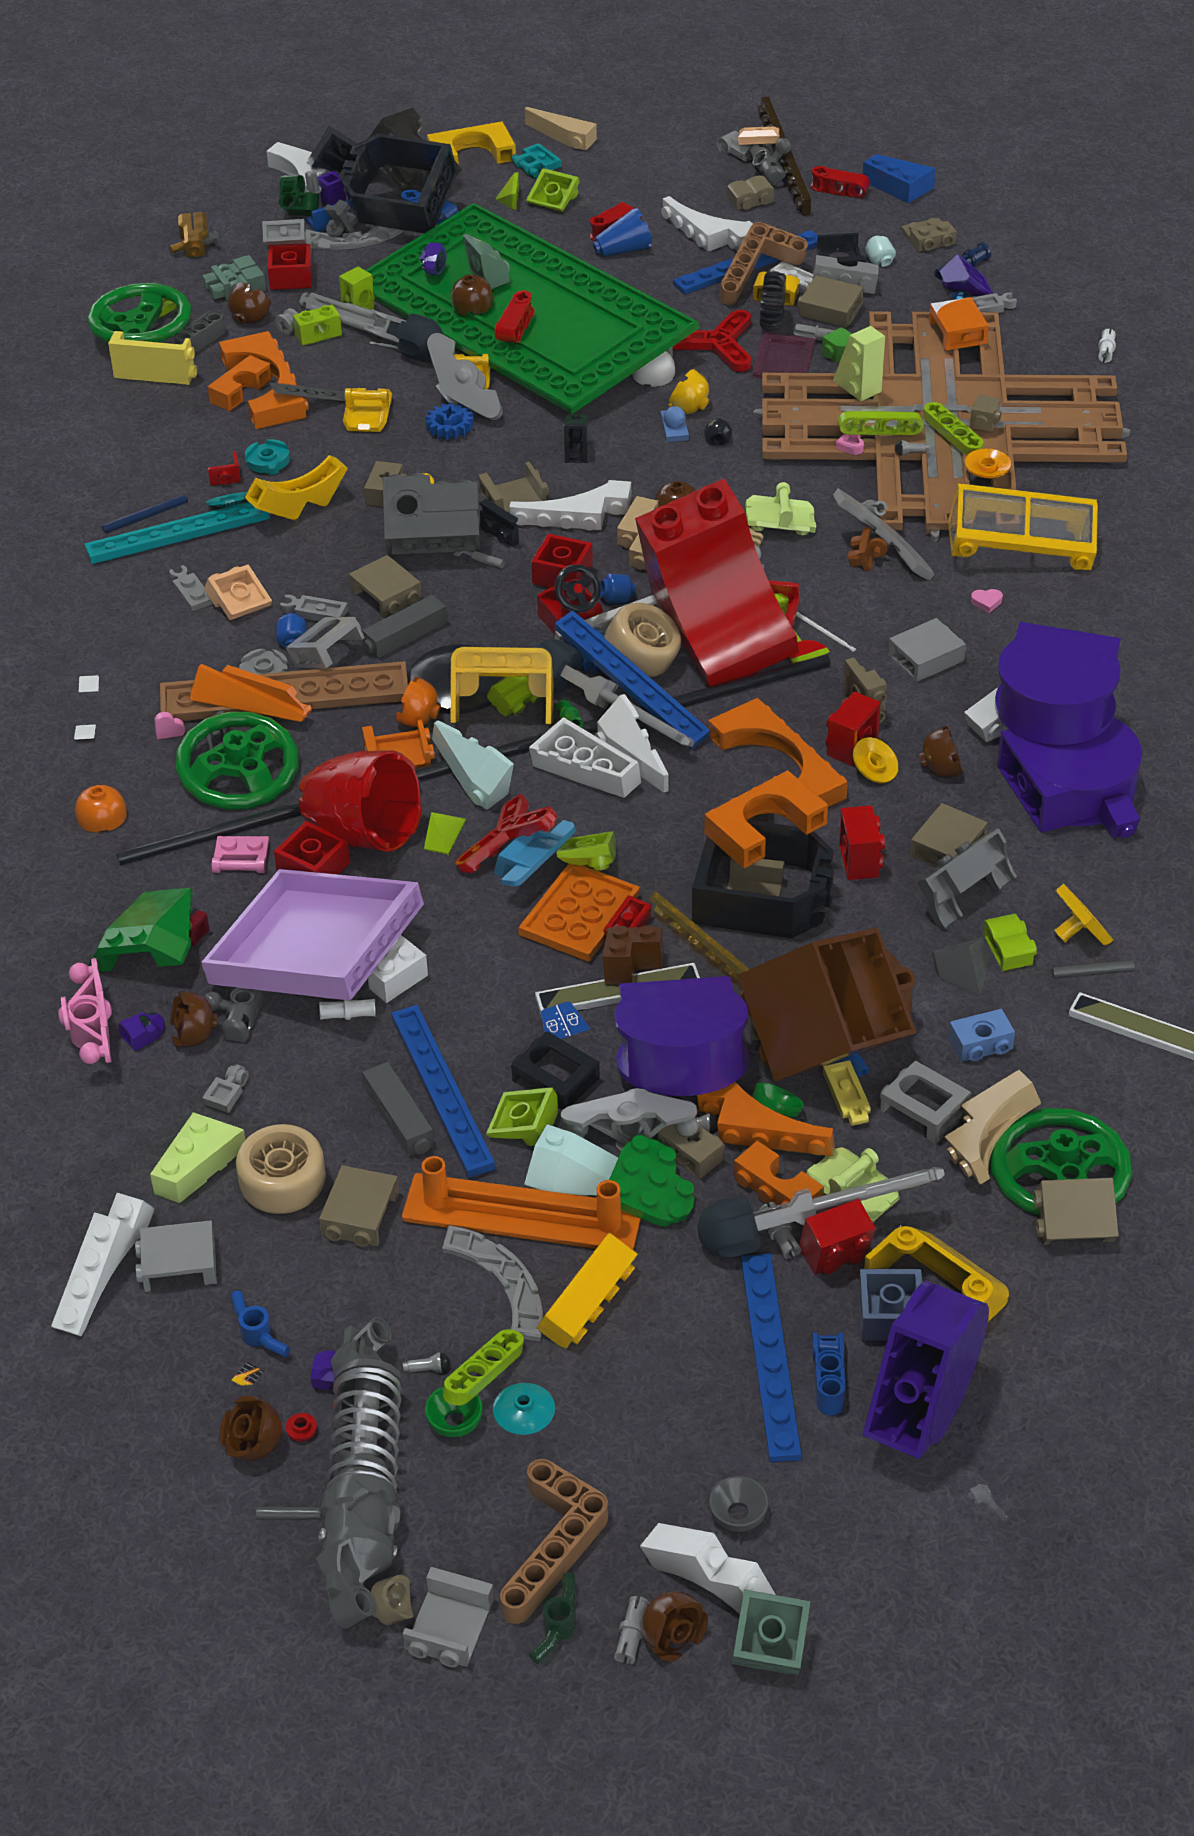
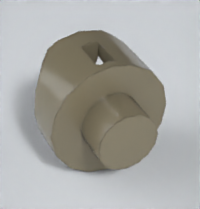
M395 1575L378 1581L373 1585L371 1593L376 1601V1611L372 1616L378 1618L381 1623L393 1625L414 1616L411 1607L410 1580L408 1577Z

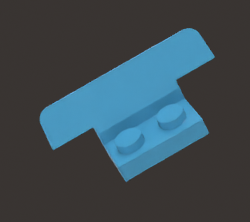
M562 820L550 833L541 830L528 837L525 835L519 836L512 841L497 858L494 874L502 877L500 884L515 887L526 881L576 832L574 824Z

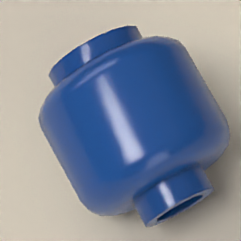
M609 573L600 581V597L607 604H627L631 597L635 596L636 587L628 575Z
M287 613L279 618L276 622L277 643L286 648L307 631L305 619L295 613Z

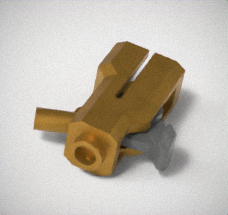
M184 213L178 216L180 239L183 240L169 246L171 253L185 250L186 257L205 256V248L211 243L220 247L219 233L215 230L214 233L209 231L205 213H193L194 229L192 228L191 213Z

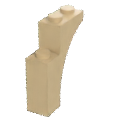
M636 496L617 527V545L630 548L629 566L638 570H646L635 518L658 508V501Z
M1020 1070L962 1104V1109L966 1115L963 1117L965 1124L945 1136L949 1145L946 1151L955 1164L959 1162L964 1174L968 1178L972 1176L979 1184L990 1179V1156L1003 1133L1020 1117L1041 1104L1033 1083Z

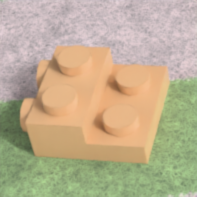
M249 564L242 567H234L222 574L216 573L211 575L207 579L204 588L215 607L221 606L229 620L261 610L272 603L270 596Z

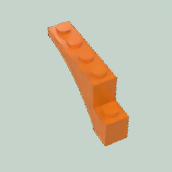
M736 1082L720 1090L697 1095L700 1112L720 1115L717 1126L719 1139L722 1143L751 1146L758 1140L769 1149L833 1156L835 1148L833 1128L811 1125L779 1114L759 1103Z

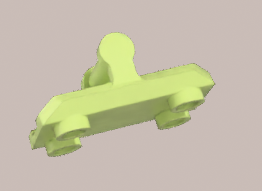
M785 482L779 483L776 486L777 494L775 497L752 495L745 502L748 525L755 531H762L764 527L796 531L799 535H807L809 532L815 533L816 531L813 506L808 501L789 499L790 486Z
M846 1148L834 1149L833 1156L825 1155V1158L810 1167L806 1173L824 1186V1193L827 1195L888 1179L877 1171L876 1163L879 1159L877 1154L870 1148L865 1149L861 1153L860 1158ZM896 1191L861 1202L870 1219L874 1222L893 1206L900 1197L899 1192Z

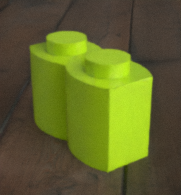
M1015 913L984 920L983 936L1002 971L1033 965L1037 948L1034 940H1030L1028 937L1027 928L1023 920L1020 921Z

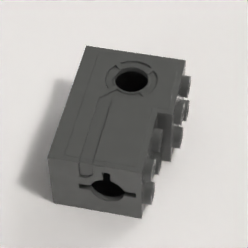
M415 473L411 476L391 474L388 477H383L384 534L387 555L481 551L477 482L461 480L458 483L438 481L435 484H431L430 475Z

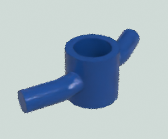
M232 1292L231 1299L238 1316L243 1342L250 1346L263 1345L268 1350L284 1358L287 1357L290 1347L272 1338L267 1310L260 1306L246 1307L242 1292Z

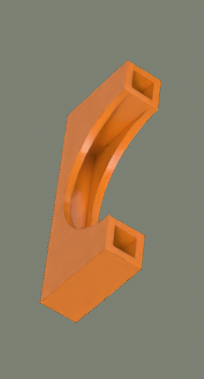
M269 331L219 342L220 355L226 370L232 369L251 355L270 363L271 375L278 380L277 383L297 385L294 373L291 374L289 363L285 362L283 352L279 350L276 338L273 339ZM273 389L263 396L248 401L249 416L255 429L307 418L306 411L309 410L306 397L275 393Z
M755 698L708 720L709 738L722 751L741 745H761L779 750L795 761L801 771L798 779L825 801L828 807L846 799L848 783L845 777L838 774L828 761L821 758L813 747L805 743L798 733L789 728L785 721L772 712L771 708L765 705L759 698Z

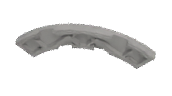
M376 226L367 233H345L343 237H332L328 233H320L308 229L305 230V233H311V248L343 250L378 244L401 234L405 230Z
M839 488L833 494L834 498L841 508L875 529V533L889 545L892 544L913 572L926 580H931L935 575L932 569L895 530Z
M449 1225L442 1247L443 1253L465 1258L489 1272L499 1282L509 1299L512 1309L511 1329L520 1332L524 1339L541 1342L542 1332L536 1328L543 1319L541 1300L537 1286L524 1264L503 1245H497L485 1239L484 1235L465 1228Z

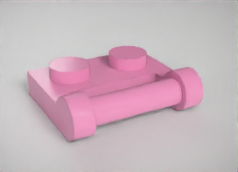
M217 836L215 853L212 858V873H221V871H257V873H265L270 844L269 836Z

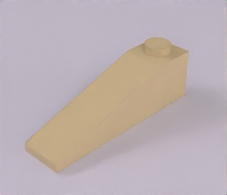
M530 107L525 108L526 125L567 146L587 150L597 139L596 123Z

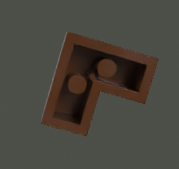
M625 926L608 928L603 952L605 984L633 983L635 970L662 969L664 958L662 927L642 926L627 928Z

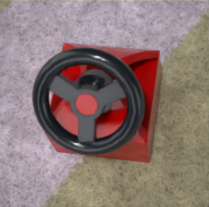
M570 565L558 574L555 586L537 595L538 617L554 635L556 632L554 629L555 622L572 610L583 620L603 613L602 605L598 602L601 586L597 575L586 566ZM572 572L584 573L580 580L572 579L563 582L564 578ZM589 580L593 584V595L585 587Z

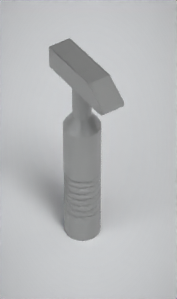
M458 551L454 553L456 556L465 553L470 555L472 559L500 569L505 567L506 564L503 559L477 551Z

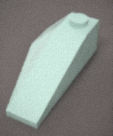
M437 720L434 723L432 740L468 797L476 805H480L488 810L508 795L514 764L491 746L484 748L478 745L477 739L473 737L466 739L462 737L459 730Z
M546 1125L535 1145L524 1186L531 1189L587 1197L588 1195L597 1196L596 1189L598 1184L609 1180L618 1157L572 1132Z

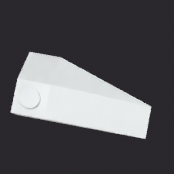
M625 694L620 695L597 722L598 733L595 736L636 760L639 764L640 776L662 792H667L668 773L656 749L651 750L648 740L649 735L646 729L640 730L636 719L639 718L637 711Z

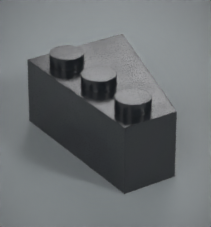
M329 126L308 158L310 166L342 172L345 161H356L357 157L350 156V151L358 143ZM379 169L373 172L370 178L371 181L373 180Z

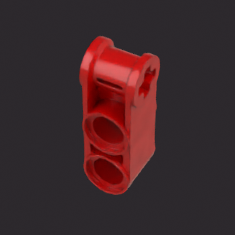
M816 166L812 169L813 182L811 183V189L814 191L862 199L870 186V180L864 174L836 170L824 166Z
M620 202L618 205L590 219V225L592 226L590 239L595 241L597 235L634 209V207L625 202Z
M522 290L513 295L502 317L495 326V338L497 341L519 343L521 340V336L535 314V310L531 306L532 295L529 291Z

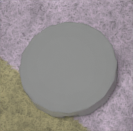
M262 648L253 650L243 656L239 669L255 674L287 672L288 661L285 655L278 650L272 649L271 652Z

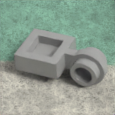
M238 1064L230 1066L226 1072L225 1080L216 1077L202 1097L204 1105L229 1113L242 1094L241 1087L248 1080L249 1073L245 1070L244 1066Z

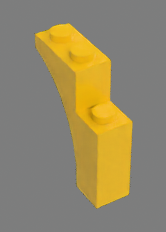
M329 455L315 469L296 479L270 482L255 478L245 498L259 510L295 520L301 514L307 501L323 507L328 505L348 468L336 457Z

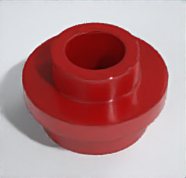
M308 1413L294 1414L286 1422V1433L294 1441H307L316 1434L317 1422ZM300 1423L306 1424L304 1427H297Z

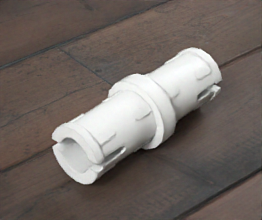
M1105 329L1102 332V339L1098 344L1100 351L1098 358L1102 362L1104 357V363L1112 360V353L1116 347L1114 341L1116 334L1114 330H1111V334H1109L1110 329Z
M375 999L319 1002L320 1020L330 1018L351 1020V1017L375 1016Z

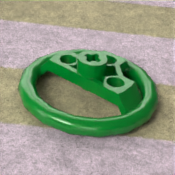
M135 283L118 287L100 296L90 307L87 323L93 335L106 343H109L114 331L123 332L124 340L160 343L179 334L189 323L192 307L186 295L171 286L157 283ZM141 296V302L138 307L129 311L115 312L109 307L121 300ZM163 298L176 304L178 308L177 316L169 324L153 330L156 321L162 313Z
M225 712L206 718L185 734L176 750L175 770L184 789L200 802L223 810H246L273 801L289 788L299 768V750L290 732L272 718L253 712ZM228 727L252 728L246 732L233 730L226 733L223 737V744L199 755L191 767L193 751L197 744L210 733ZM254 739H263V740H264V741L261 742V743H255V742H253ZM277 747L283 752V767L277 778L273 781L263 759L265 752ZM211 761H220V762H221V763L218 764V765H211V764H209ZM247 766L256 767L254 770H246L244 768ZM220 775L235 776L243 780L250 793L224 794L211 790L207 786L211 780Z
M1042 1108L1024 1114L1003 1133L990 1156L991 1174L1003 1195L1024 1211L1040 1216L1039 1208L1034 1207L1033 1195L1016 1182L1023 1174L1039 1173L1050 1180H1072L1064 1177V1174H1073L1077 1177L1074 1179H1088L1087 1174L1093 1166L1109 1164L1115 1172L1113 1176L1115 1204L1123 1199L1133 1177L1131 1155L1119 1134L1097 1117L1074 1109ZM1045 1125L1070 1126L1091 1134L1077 1136L1071 1130L1059 1129L1051 1134L1050 1140L1018 1143L1010 1150L1013 1142L1025 1132ZM1093 1148L1098 1152L1090 1153L1084 1149ZM1037 1155L1040 1157V1159L1033 1160L1028 1158L1027 1156Z

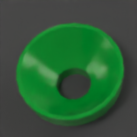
M757 1083L755 1086L754 1099L779 1114L792 1119L799 1116L804 1107V1103L800 1098L784 1088L769 1083Z
M444 1386L435 1390L429 1396L425 1406L427 1421L435 1432L446 1437H460L470 1433L478 1426L482 1416V1402L478 1394L464 1405H452L443 1398ZM460 1413L464 1417V1421L460 1425L451 1426L447 1424L445 1419L449 1414Z

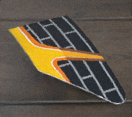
M247 1362L233 1377L232 1381L241 1386L252 1385L264 1371Z

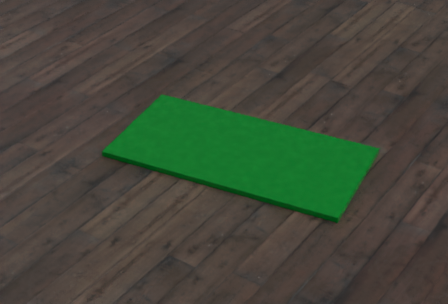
M475 203L467 206L365 270L372 274L373 294L376 302L406 319L412 313L433 319L441 327L444 336L456 342V348L470 356L488 354L489 367L570 414L575 413L700 328L698 321ZM464 234L488 243L495 251L499 252L501 258L506 260L510 266V272L508 273L510 282L492 289L494 296L493 305L486 312L479 315H473V312H466L467 315L456 313L451 301V290L455 282L465 275H473L469 270L463 239ZM430 242L441 243L446 250V265L439 275L427 274L422 269L423 264L419 259L424 248ZM518 291H529L532 295L531 306L534 308L535 314L521 336V340L519 343L497 341L495 338V326L502 317L513 295Z

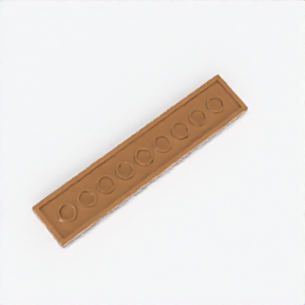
M405 661L258 674L292 685L297 691L295 697L301 703L310 705L312 709L399 702L408 686ZM194 680L160 683L161 712L171 713L173 718H178L182 721L206 719L223 709L226 712H248L190 700Z

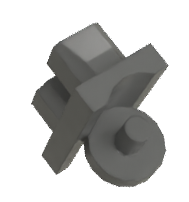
M339 200L334 207L329 204L325 207V211L331 219L326 226V231L332 237L341 236L343 231L348 233L356 232L353 227L358 219L354 214L348 212L351 207L347 202Z

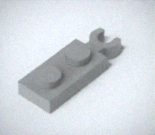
M1010 292L1004 293L1002 296L994 293L972 297L980 312H1004V308L1013 309L1017 303V299H1012L1013 294Z
M181 566V573H175L172 569L169 570L174 588L191 611L213 604L194 573L188 575L186 566Z
M285 595V603H280L282 613L295 612V614H298L303 619L320 621L324 617H345L348 611V604L345 602L302 595L301 599H296L293 595Z

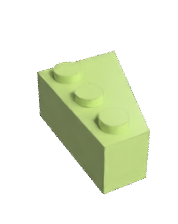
M869 326L849 336L833 381L860 401L882 392L885 335Z
M193 1112L150 1174L154 1194L181 1203L206 1183L209 1177L218 1170L221 1171L227 1166L228 1162L237 1156L241 1145L245 1141L244 1129Z

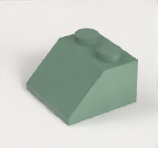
M464 234L463 239L470 272L473 275L485 278L492 289L510 282L508 274L510 266L506 260L501 258L499 252L495 251L488 243Z
M744 1589L732 1664L798 1675L801 1668L811 1601Z

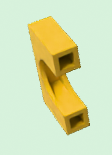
M503 121L427 134V141L451 144L458 171L457 151L464 148L480 147L487 149L491 152L497 164L512 161L511 157L516 154V145Z

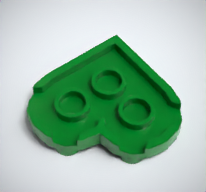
M636 1135L632 1141L624 1146L609 1180L617 1182L620 1186L621 1210L664 1227H669L670 1223L686 1220L694 1205V1186L690 1181L684 1180L675 1174L676 1152L672 1148L665 1146L657 1140L646 1138L643 1135Z

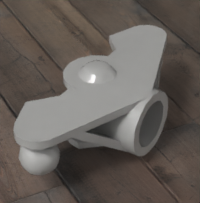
M440 333L432 334L428 338L427 346L439 381L436 388L454 406L462 404L463 407H468L469 410L479 413L490 420L500 419L503 410L496 390L484 389L486 385L484 374L471 361H458L454 357L456 343L454 340Z
M639 1088L571 1105L561 1112L562 1121L567 1124L566 1131L583 1138L587 1135L590 1125L616 1139V1148L619 1153L636 1135H643L646 1138L653 1139L652 1137L665 1126L676 1124L678 1133L689 1137L697 1132L699 1124L695 1117L697 1108L694 1103L653 1094Z

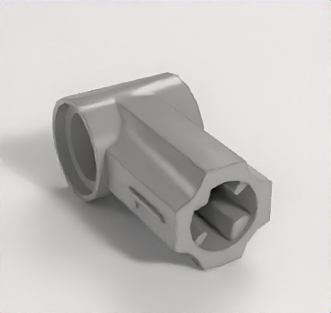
M733 131L718 138L717 147L719 151L722 150L726 154L731 153L746 162L752 160L749 153L752 145H739V132Z

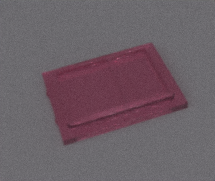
M764 333L753 376L762 377V373H807L815 338Z

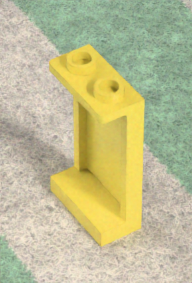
M114 331L108 343L114 378L189 385L192 378L197 376V366L194 365L193 361L195 350L194 347H191V340L189 338H185L181 345L124 340L123 332Z

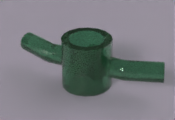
M574 1573L563 1574L562 1596L552 1597L543 1606V1628L546 1636L529 1654L530 1659L536 1664H539L556 1646L557 1641L567 1640L576 1630V1609L573 1604L575 1600ZM558 1616L566 1618L562 1621L553 1620L554 1617Z

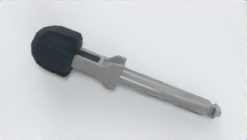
M307 292L301 295L299 301L309 311L324 305L333 304L340 314L341 323L398 343V351L402 355L417 360H430L431 356L427 346L428 338L434 333L443 334L441 327L436 321L419 314L412 313L408 316L407 320H403L373 309L369 310L351 303L345 304L315 293L308 294Z
M547 639L538 642L533 647L544 648L551 654L553 693L564 692L569 684H575L584 689L588 701L604 709L607 708L609 703L613 704L619 697L615 694L619 685L602 676L590 678L581 672L582 668L579 665L582 661V654L578 649L558 639ZM632 704L639 715V720L680 744L693 747L695 742L692 738Z
M932 1167L931 1169L911 1172L813 1199L811 1192L807 1188L797 1191L788 1203L754 1212L748 1197L743 1194L722 1199L709 1205L701 1214L698 1222V1237L707 1251L721 1258H735L758 1252L761 1247L760 1230L794 1221L804 1225L806 1218L856 1199L863 1201L930 1183L933 1180H939L945 1175L943 1168Z

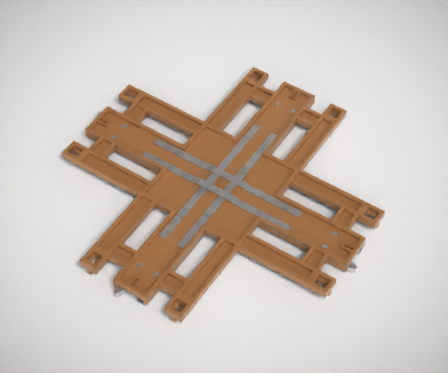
M869 311V326L885 335L882 392L874 395L873 399H865L863 401L858 399H807V393H850L833 381L836 373H762V393H784V399L762 398V409L753 411L754 418L762 419V436H785V438H763L762 459L876 460L878 501H884L887 505V510H882L886 511V513L878 517L893 530H902L903 516H924L925 534H930L933 542L938 541L940 530H949L948 519L958 483L970 485L969 471L965 467L966 455L924 420L925 404L929 402L942 404L970 428L971 409L978 395L1000 398L999 410L1002 411L999 424H995L992 432L970 428L984 441L983 449L999 450L1005 453L1011 460V468L1005 475L991 478L993 488L1017 490L1014 461L1126 462L1127 451L1125 441H1102V439H1122L1130 436V429L1123 428L1119 402L1096 400V396H1116L1117 384L1115 376L1005 375L998 312H981L989 325L987 344L978 345L981 374H960L958 349L945 350L943 347L944 334L937 323L931 324L929 322L930 312H912L911 324H891V312ZM893 343L913 344L915 374H894ZM1007 395L1072 396V401H1007ZM846 411L916 412L920 414L924 422L923 430L917 435H861V437H875V439H861L864 442V451L858 455L836 449V441L838 439H808V436H842L844 433L841 432L837 419L839 415ZM868 420L864 426H872L876 420ZM890 420L886 426H894L897 420ZM1011 438H1062L1078 439V441H1024L1011 440ZM900 440H904L909 443L929 444L930 449L925 452H911L900 456L895 452V444ZM899 460H921L923 495L901 494ZM976 511L975 517H995L996 531H1004V533L1010 534V531L1019 532L1020 518L1018 515ZM973 520L964 522L962 527L973 529Z

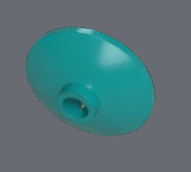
M518 1383L505 1388L496 1397L493 1405V1414L496 1422L504 1430L518 1435H528L541 1431L551 1422L555 1413V1403L550 1393L543 1387L532 1383ZM521 1401H527V1402H529V1403L526 1404V1405H520V1404H519V1402H521Z

